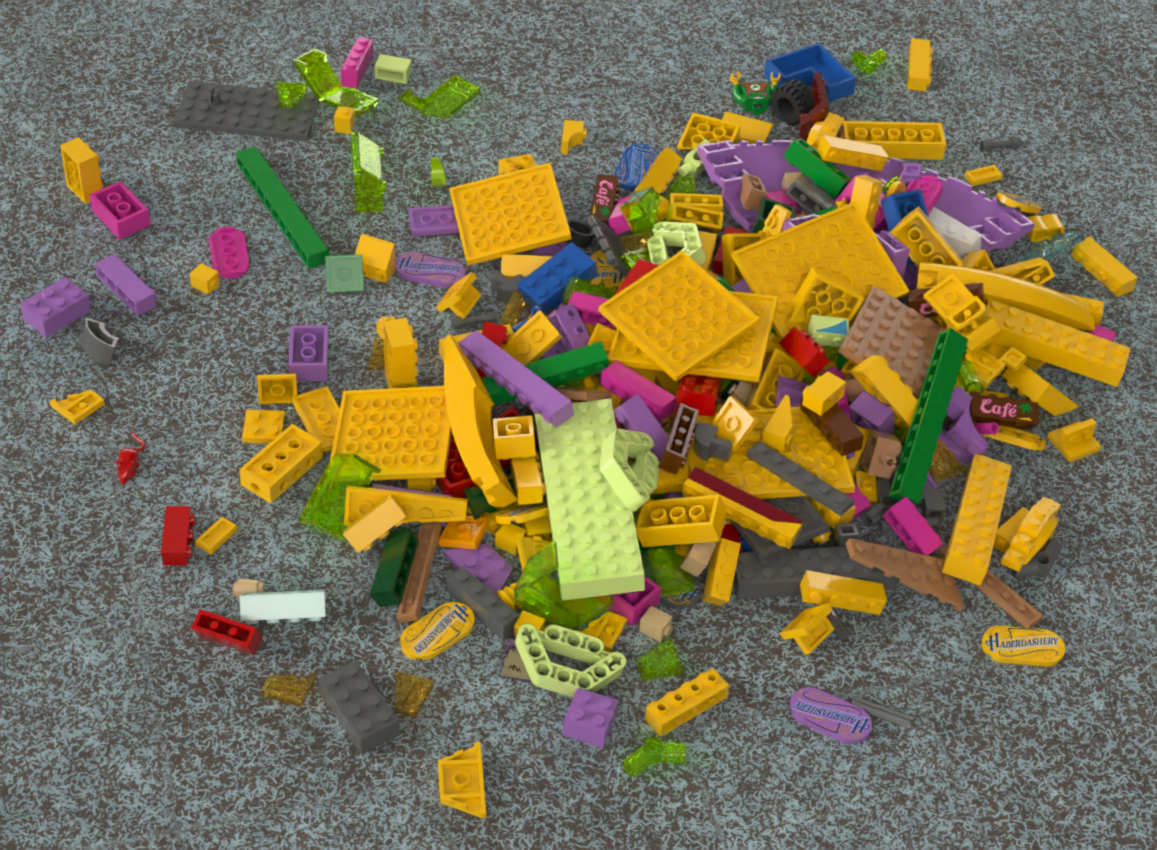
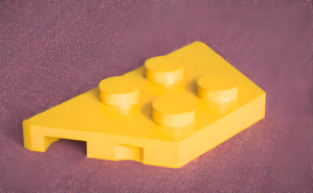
M476 742L474 747L463 751L461 749L452 756L438 760L440 803L480 818H486L481 742Z

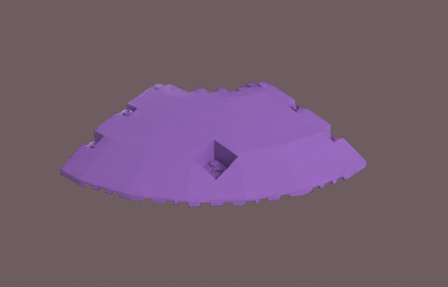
M741 140L740 144H732V141H721L698 145L697 153L712 184L718 183L722 187L721 195L724 206L736 223L742 225L748 233L753 231L757 210H747L740 200L743 174L747 173L760 177L767 193L783 190L781 183L784 174L800 172L796 166L790 165L787 159L783 157L793 141L772 140L771 144H763L762 140H756V144H748L747 140ZM891 157V161L887 160L882 171L832 162L851 179L858 175L867 174L869 177L883 181L882 192L885 196L892 183L898 181L904 169L903 160ZM927 168L926 171H921V177L933 176L942 182L943 192L934 207L980 234L981 250L985 249L987 254L989 250L997 248L1003 251L1033 230L1035 223L1015 208L1008 205L1006 207L1000 205L999 200L995 197L990 200L985 197V192L979 191L977 193L972 190L973 186L950 176L947 179L939 177V172ZM800 206L796 215L805 212V216L797 218L794 216L792 219H786L783 231L816 218L819 215H810L811 213ZM888 226L881 230L880 234L875 233L908 289H916L918 267L916 265L906 267L910 249L889 232Z

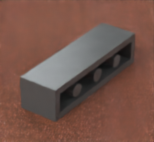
M801 173L785 192L786 195L811 214L832 206L837 208L836 201Z
M464 567L448 576L447 592L459 603L467 605L473 611L474 616L502 641L514 633V625L519 615Z

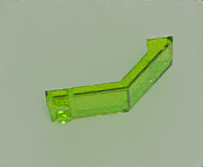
M313 48L293 59V64L319 101L338 108V106L354 108L356 117L378 105L377 98L354 88L341 86V81L327 62V53Z
M454 74L425 98L412 96V90L408 89L398 97V100L423 115L447 119L480 93V88Z

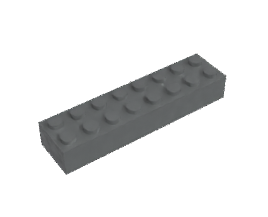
M888 543V544H879V545L891 547V543ZM839 546L782 550L761 559L755 552H741L738 555L733 585L736 599L738 600L801 596L800 583L806 570L882 583L885 590H895L898 578L893 575L889 578L883 575V571L876 567L871 569L850 559L847 547Z

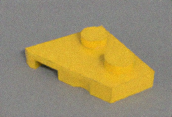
M982 349L972 356L967 353L963 360L986 389L1006 366V363Z
M92 390L68 395V399L56 402V399L50 400V406L74 425L105 405L104 399Z
M608 611L601 615L599 619L590 622L588 627L580 633L600 639L604 644L603 650L611 653L627 624V618Z

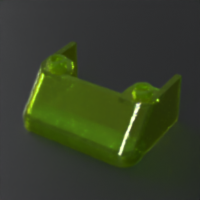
M351 131L355 213L383 212V192H386V181H382L381 170L383 147H379V143L359 131Z
M335 454L302 511L298 521L299 524L332 540L343 541L345 537L342 536L344 527L341 519L345 514L347 486L362 487L368 485L372 480V473H380L381 469L356 454Z
M555 541L528 559L514 588V599L517 603L537 616L544 618L551 625H558L571 630H576L613 605L612 595L562 601L559 581L549 575L559 568L557 543Z

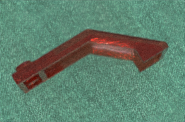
M814 72L811 94L814 96L815 108L808 114H799L801 125L799 138L806 142L814 124L825 121L827 117L829 101L825 90V79H822L821 72Z

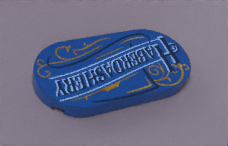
M633 144L625 149L614 173V176H618V183L621 184L622 189L629 191L636 189L658 156L657 151L653 147L646 144Z

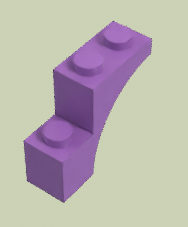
M957 385L952 391V399L947 408V415L954 422L946 435L972 456L974 454H981L987 449L989 444L980 436L971 420L970 402L972 396Z

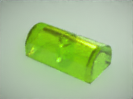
M967 360L962 361V366L957 375L962 389L968 394L970 392H980V394H983L984 386L973 363Z

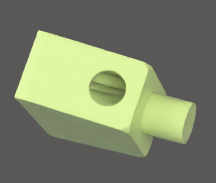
M705 139L699 145L710 144V142ZM698 146L685 156L681 167L678 169L681 176L689 175L691 178H694L706 170L697 153Z

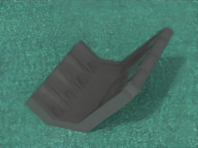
M594 215L587 217V221L610 264L627 277L638 259L651 262L647 241L654 235L644 219L639 220L634 229L616 235L614 230Z

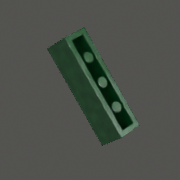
M410 528L391 531L388 534L370 590L372 599H374L379 607L397 605L402 602L419 544L418 539Z

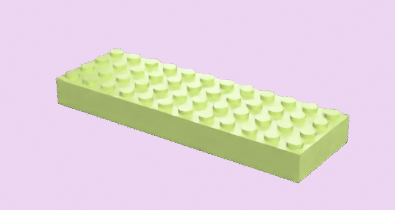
M602 399L572 403L575 415L557 428L551 423H547L538 413H534L562 601L645 591L644 570L633 512L625 507L599 468L602 442L617 429L612 400Z

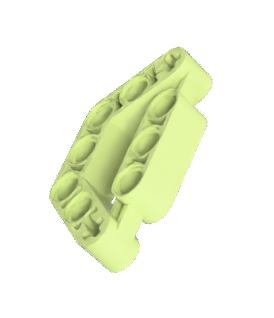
M659 222L652 227L654 236L647 241L651 263L661 265L670 259L666 246L684 247L681 251L685 252L699 266L706 261L702 238L695 223Z
M616 429L602 442L599 468L625 507L635 512L650 499V494L657 489L659 460L651 452L654 442L648 434ZM627 457L636 458L632 468L627 463Z
M524 624L519 628L515 639L516 647L532 683L537 687L572 698L577 688L594 693L617 679L622 674L626 665L625 656L619 652L610 653L604 651V644L600 639L558 625H549L545 632L535 629L532 625ZM546 650L594 665L583 672L550 662ZM559 678L564 679L566 682L560 681Z

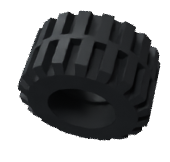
M793 79L774 90L771 97V106L782 122L794 126L813 114L815 101L807 85Z

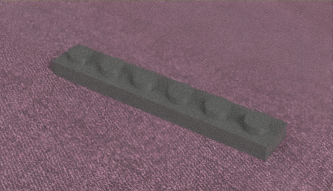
M761 441L747 451L748 458L836 514L842 516L853 506V499Z

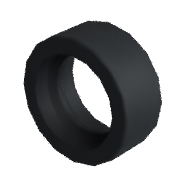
M567 220L572 239L565 242L569 244L573 242L577 247L588 248L595 236L592 228L577 220Z

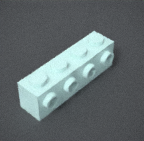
M325 590L240 594V619L245 621L246 624H257L258 620H267V623H278L279 619H288V622H299L300 618H309V621H320L321 617L326 615Z

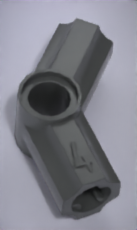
M882 478L877 480L878 501L861 514V519L868 528L875 527L879 524L880 520H884L882 515L897 503V501L889 497L893 483L890 479Z
M1048 539L1040 551L1026 565H1023L1019 572L1011 569L1013 577L1016 579L1033 575L1042 578L1047 577L1050 568L1062 550V545L1056 539Z

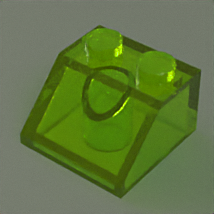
M669 548L647 550L645 566L649 579L661 587L660 597L695 592L690 573L680 568L684 557Z

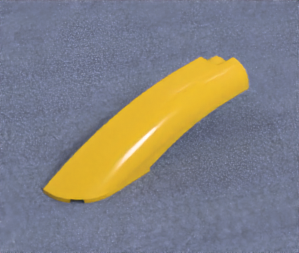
M919 261L916 289L933 288L948 276L954 274L963 285L983 283L986 305L988 300L992 299L1075 329L1095 331L1094 319L1086 306L1078 300L1051 288L996 272Z
M449 334L446 336L444 386L449 421L457 448L473 482L482 489L488 503L494 507L510 505L518 499L502 469L499 459H496L491 409L495 404L473 364Z

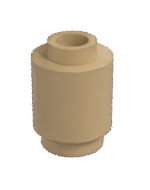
M239 578L238 582H234L233 595H236L237 599H240L241 593L264 592V582H259V580Z

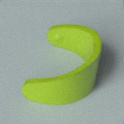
M433 157L431 159L432 187H446V175L442 163L438 157Z

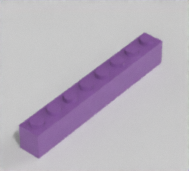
M477 330L459 341V346L476 369L482 370L488 378L491 377L498 386H503L510 395L516 396L523 405H528L535 414L541 415L547 423H551L557 428L575 415L571 400Z

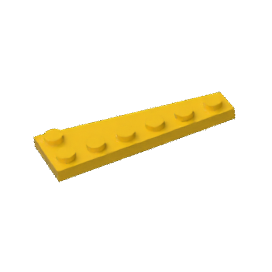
M347 486L344 526H350L390 494L395 497L406 511L403 523L465 521L467 516L468 499L357 486Z

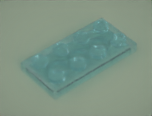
M1083 233L1056 234L1052 236V240L1041 243L1040 247L1031 249L1029 254L1018 257V260L1013 264L1035 258H1042L1050 262L1084 241Z

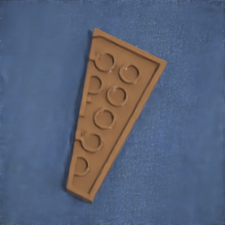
M849 538L845 543L850 559L871 569L876 567L882 570L883 575L889 578L893 575L900 579V583L926 596L930 593L936 596L939 602L943 604L948 602L954 605V609L957 611H961L964 608L953 576L942 573L945 559Z

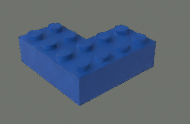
M820 43L766 60L764 76L771 82V73L773 72V78H778L780 73V80L777 83L778 87L789 80L795 79L801 81L802 84L809 85L826 103L854 94L856 78Z

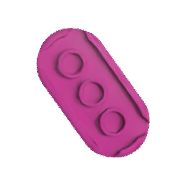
M922 176L917 181L916 179L911 181L905 192L921 189L929 216L943 192L942 182L936 177Z
M234 227L216 229L215 233H211L209 236L213 269L218 271L220 277L227 279L243 276L250 267L244 233L237 231Z

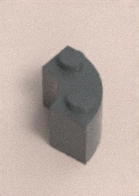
M86 317L80 339L81 346L98 364L110 366L119 338L112 336L106 331L105 323Z

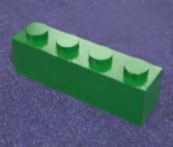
M802 138L793 140L783 155L790 165L796 166L802 175L812 179L816 186L822 187L832 198H837L852 180L832 162L823 161L819 152Z

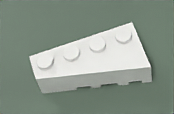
M933 207L929 214L930 221L961 258H964L968 252L981 250L980 234Z

